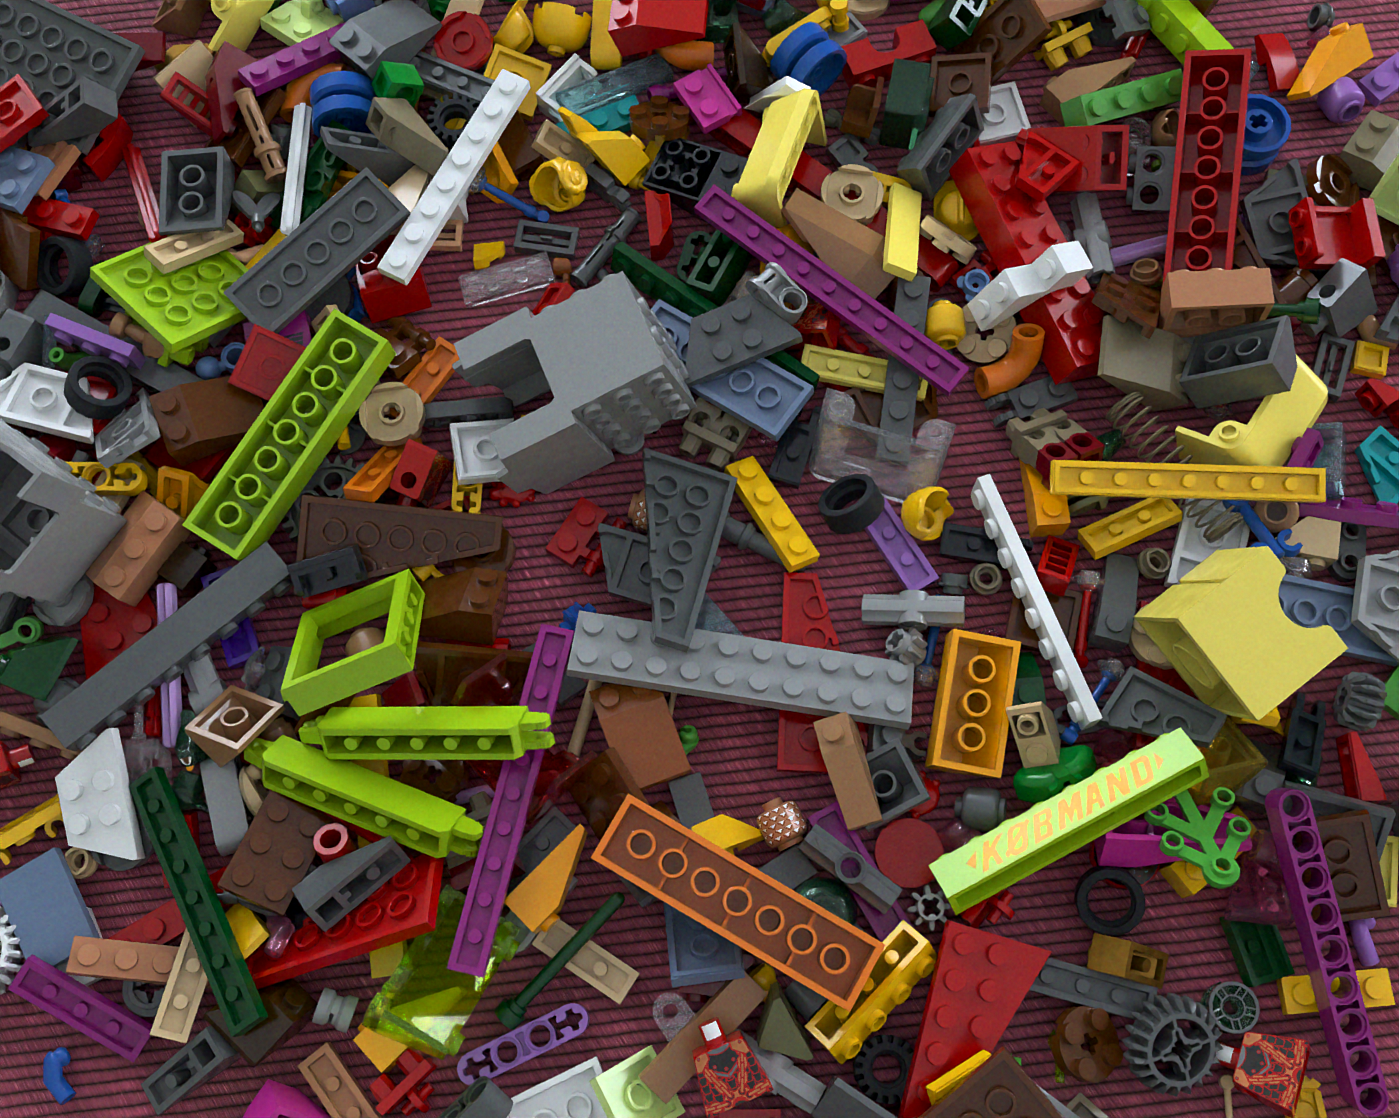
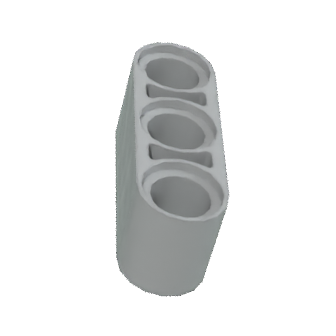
M239 755L222 768L212 759H207L200 763L214 839L221 856H227L236 852L254 819L242 797L239 787V774L243 768Z

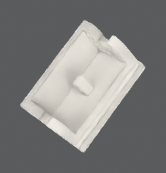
M574 53L536 92L539 111L556 123L563 121L557 110L560 107L578 114L602 89V84L594 78L598 74L597 71Z

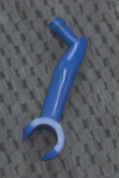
M355 266L346 275L349 281L356 273ZM351 283L355 297L353 309L349 311L348 317L360 323L362 318L367 317L370 319V317L364 311L360 295Z

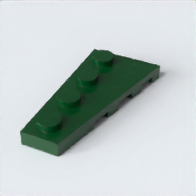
M333 119L327 126L329 128L351 131ZM320 136L307 156L300 224L326 202L345 162L327 150L322 136ZM284 189L280 194L279 206L269 215L272 218L270 224L277 229H280Z

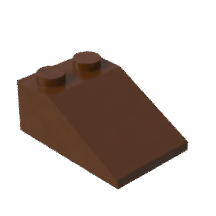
M230 376L179 384L148 397L168 454L181 466L188 465L239 444L264 409L265 405L262 398L228 383Z
M474 567L418 582L425 593L419 629L420 636L487 645L494 644L508 604V576L506 571Z

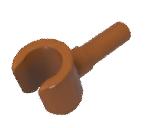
M554 258L553 274L563 276V283L567 282L571 286L570 274L573 269L569 259Z

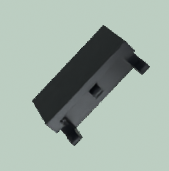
M358 544L287 565L298 597L302 596L303 598L369 579Z

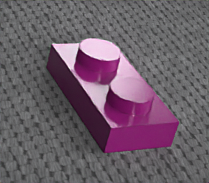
M1307 427L1303 436H1298L1291 448L1292 457L1288 465H1283L1282 467L1312 468L1324 446L1321 432Z

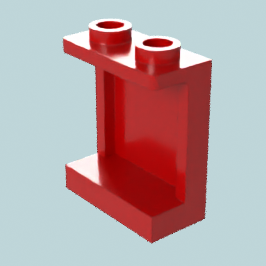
M1305 197L1288 211L1299 269H1331L1341 258L1368 269L1386 256L1373 198H1361L1351 207L1314 206L1313 198Z

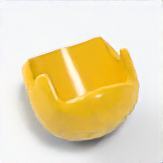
M933 486L918 489L909 495L903 502L900 511L901 520L906 531L921 541L937 539L943 531L946 518L954 513V508L947 500L949 496L948 491L942 487Z

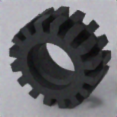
M453 93V99H449L448 95L442 96L443 102L441 103L439 99L435 100V107L430 106V115H427L429 128L444 146L448 147L449 152L465 127L459 130H451L445 127V123L454 118H462L469 122L478 108L477 102L474 99L469 102V97L464 94L462 99H459L458 93Z
M894 1035L873 1036V1038L862 1043L863 1045L856 1055L855 1061H853L855 1081H857L860 1090L874 1101L887 1104H895L898 1101L902 1102L914 1050L907 1041L900 1039V1037ZM882 1054L893 1055L900 1064V1075L896 1081L890 1084L879 1082L873 1074V1063Z

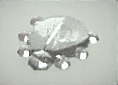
M263 646L258 651H254L248 658L244 668V675L241 677L242 682L246 683L244 690L256 694L265 672L267 657L264 655L265 647Z

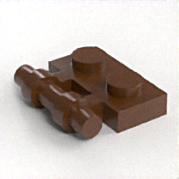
M405 317L388 319V325L392 327L388 332L382 328L374 331L387 339L396 352L395 357L385 371L397 379L422 361L419 355L421 350L425 348L431 351L436 346V341L431 338L429 332L422 328H415L413 323ZM407 337L409 338L407 342H402Z

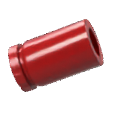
M330 823L321 827L313 839L314 849L323 864L358 850L346 828L337 823Z

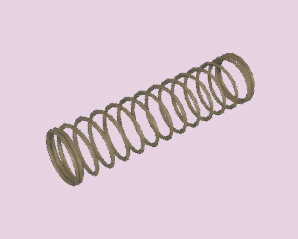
M1135 391L1118 401L1107 412L1105 418L1108 422L1114 421V429L1124 428L1121 438H1132L1129 447L1134 449L1140 447L1137 457H1149L1146 463H1149L1158 451L1176 439V435L1168 438L1154 451L1140 456L1144 447L1168 429V425L1157 430L1145 442L1132 446L1133 441L1140 433L1150 428L1160 419V416H1155L1136 433L1124 436L1128 427L1144 417L1152 408V406L1144 408L1129 423L1116 427V423L1121 417L1143 401L1144 396L1139 391ZM1131 401L1126 407L1117 412L1122 406ZM1185 445L1179 446L1158 463H1165L1181 452ZM1193 455L1187 456L1178 464H1186L1193 458ZM1180 499L1178 503L1180 508L1192 505L1186 514L1188 518L1200 515L1195 522V528L1209 525L1203 533V537L1208 540V543H1212L1227 534L1244 517L1241 513H1236L1206 535L1223 516L1235 508V505L1230 506L1215 518L1198 525L1200 520L1223 500H1216L1210 506L1192 515H1189L1190 512L1202 499H1195L1184 505H1181L1184 499Z

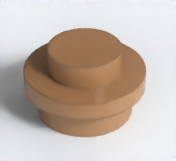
M1150 258L1137 260L1130 270V280L1145 286L1153 285L1162 277V269L1158 262Z

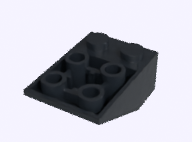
M682 138L670 141L664 140L642 185L651 191L654 190L658 194H670L671 203L698 219L707 222L695 213V205L714 184L731 196L735 183H739L748 158Z

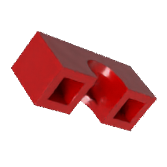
M923 19L895 28L892 45L894 51L883 53L875 50L868 38L841 46L847 54L842 74L850 90L854 84H861L872 88L876 85L878 76L884 77V82L895 81L906 74L915 71L922 72L931 66L932 56L936 54L937 47Z

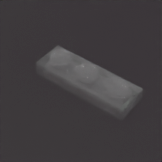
M547 251L458 276L467 308L550 285V283H556Z

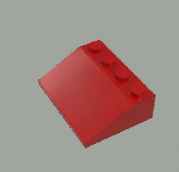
M612 0L608 33L622 57L705 38L709 0Z

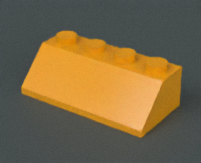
M952 629L946 634L925 768L962 775L1001 778L1009 728L1006 707L1012 706L1021 647L1020 641Z

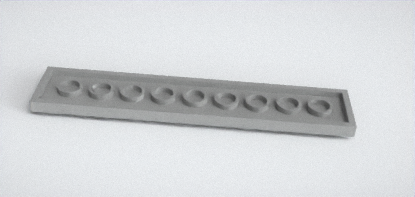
M579 610L567 676L825 717L847 712L856 722L907 730L911 725L914 663L904 665L897 660L694 629L690 646L686 653L655 643L653 640V624L650 621Z

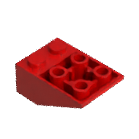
M1089 125L1027 129V135L1032 131L1080 161L1077 171L1053 192H1120L1126 190L1130 125Z
M397 235L387 236L355 265L360 294L372 324L432 307L421 264L407 286L381 274L377 268Z

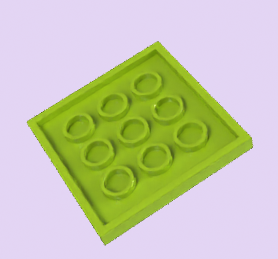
M151 242L90 267V277L171 354L247 318L223 292L249 269L226 249L166 274L161 273L144 256V246L151 244Z

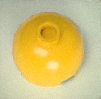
M543 2L542 8H540L537 3L534 8L532 23L534 37L541 46L548 49V54L555 57H564L565 53H573L581 49L587 42L592 17L586 12L583 13V17L575 14L576 7L570 5Z

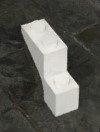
M1079 241L1051 245L1032 264L1004 269L967 305L980 330L985 331L993 328L1037 299L1053 291L1073 286L1092 270L1093 266Z

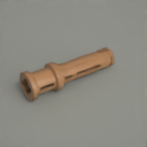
M243 88L236 91L233 95L255 143L254 155L256 159H260L266 173L264 176L266 183L270 184L285 180L287 167L280 154L281 146L276 141H273L252 88Z

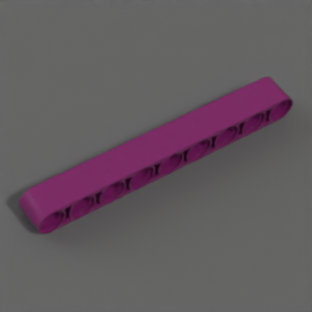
M1283 787L1275 788L1267 794L1265 808L1342 1099L1348 1105L1364 1115L1377 1117L1387 1109L1389 1096L1309 797L1302 791ZM1287 796H1290L1293 806L1291 811L1286 814L1283 810V801ZM1300 832L1302 843L1297 849H1294L1292 845L1293 836ZM1309 868L1311 879L1304 885L1302 874L1305 869ZM1319 904L1321 908L1320 916L1313 921L1311 917L1312 909L1315 905ZM1329 940V953L1322 957L1321 947L1324 942ZM1338 977L1340 980L1339 988L1332 993L1331 983ZM1348 1014L1349 1023L1345 1028L1341 1029V1019L1344 1015ZM1358 1051V1061L1350 1065L1351 1055ZM1368 1088L1367 1098L1360 1102L1361 1092Z

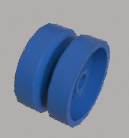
M808 22L792 31L782 41L773 55L770 71L778 81L785 76H789L811 87L812 90H817L819 96H821L834 84L842 73L846 64L847 54L835 40H829L827 32L818 23Z
M350 71L329 72L314 80L309 89L314 134L320 138L321 126L327 127L332 119L351 131L373 134L366 125L373 97H377L371 86L372 81L362 74Z
M1263 94L1248 95L1241 175L1251 176L1258 174L1272 165L1291 132V118L1285 107L1277 100Z

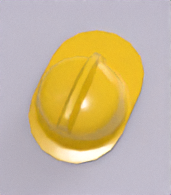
M517 0L499 31L493 37L494 45L497 43L523 54L534 41L533 26L523 11L528 0Z
M946 181L933 199L934 218L948 226L956 234H960L970 241L978 235L979 231L954 181Z

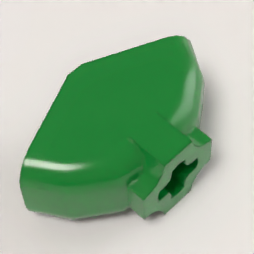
M1086 745L1060 748L1058 764L1030 768L1022 767L1013 779L1018 799L1032 804L1046 801L1061 793L1067 786L1077 784L1092 776L1097 769L1094 752Z

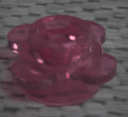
M1107 727L1100 728L1097 731L1098 743L1093 748L1097 756H1103L1105 759H1122L1126 756L1129 750L1127 740L1131 738L1130 732L1109 729Z

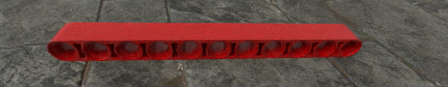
M742 109V115L731 117L729 122L708 132V134L739 156L749 158L762 122ZM690 115V121L697 125L693 117ZM802 151L787 190L793 192L798 188L821 201L822 183L829 173L831 175L834 172ZM849 190V194L844 195L849 200L859 198L854 190ZM881 206L873 221L864 226L885 237L888 210ZM919 233L917 269L925 277H931L929 290L939 292L958 270L959 265L952 255L943 252L934 246L931 240Z

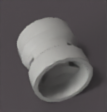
M325 987L312 1022L319 1025L329 1023L334 1025L336 1030L347 1033L359 998L352 995L339 996L336 990Z

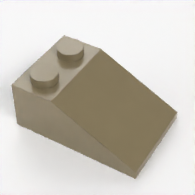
M1371 109L1340 155V158L1347 163L1353 172L1348 175L1351 183L1357 182L1358 186L1369 191L1374 190L1399 153V120Z
M1112 315L1103 316L1098 376L1126 394L1139 391L1144 396L1141 403L1146 407L1152 406L1151 410L1154 412L1188 404L1189 396L1179 381L1192 345L1177 334L1155 328L1152 336L1148 339L1140 334L1144 326L1130 320L1127 323H1122Z

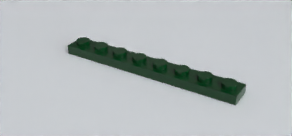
M623 241L614 246L610 269L616 274L623 271L635 287L654 300L658 301L660 299L692 318L718 308L710 300ZM783 350L764 357V359L812 385L815 393L820 378L819 374Z
M154 766L129 785V789L231 1037L242 1036L269 1016L164 768Z

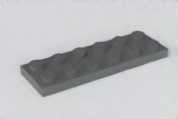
M366 167L223 293L253 325L257 324L278 334L406 221L410 211Z

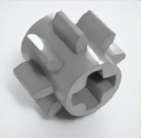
M911 627L908 632L900 628L888 636L885 644L887 649L885 654L890 657V660L900 661L904 665L914 663V667H916L925 659L927 653L925 647L928 643L922 639L923 635L914 627Z
M926 885L923 888L924 895L922 897L917 893H911L910 897L915 901V904L907 908L906 912L915 914L917 918L914 921L915 927L924 922L927 923L928 930L933 931L935 920L945 924L947 918L943 916L944 910L951 908L948 903L944 904L941 899L943 896L942 890L933 894L930 891L929 885ZM931 900L935 903L933 910L936 912V915L930 914L925 916L922 913L925 907L921 902L927 903Z

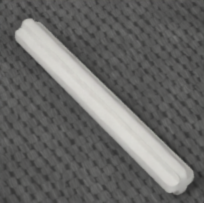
M303 102L300 105H295L293 112L280 223L281 233L287 236L300 225L312 120V108Z

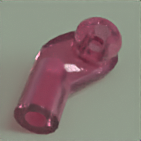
M286 913L284 917L278 915L269 916L266 921V927L271 937L264 948V953L272 958L278 959L281 957L295 929Z

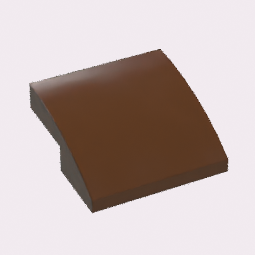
M0 207V270L13 283L24 290L35 289L37 286L40 230L27 224V216Z

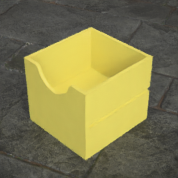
M1269 546L1216 550L1178 580L1180 582L1179 585H1172L1133 616L1199 701L1226 715L1255 721L1262 719L1348 649L1331 626L1302 627L1292 622L1284 614L1279 602V586L1286 573V569Z

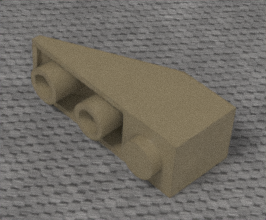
M373 97L366 120L368 128L381 143L435 176L446 159L449 150L406 99Z

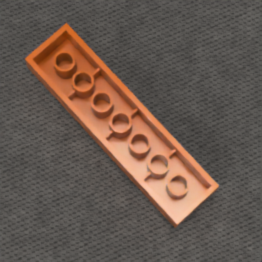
M629 793L591 856L593 860L849 1012L886 946L874 937Z

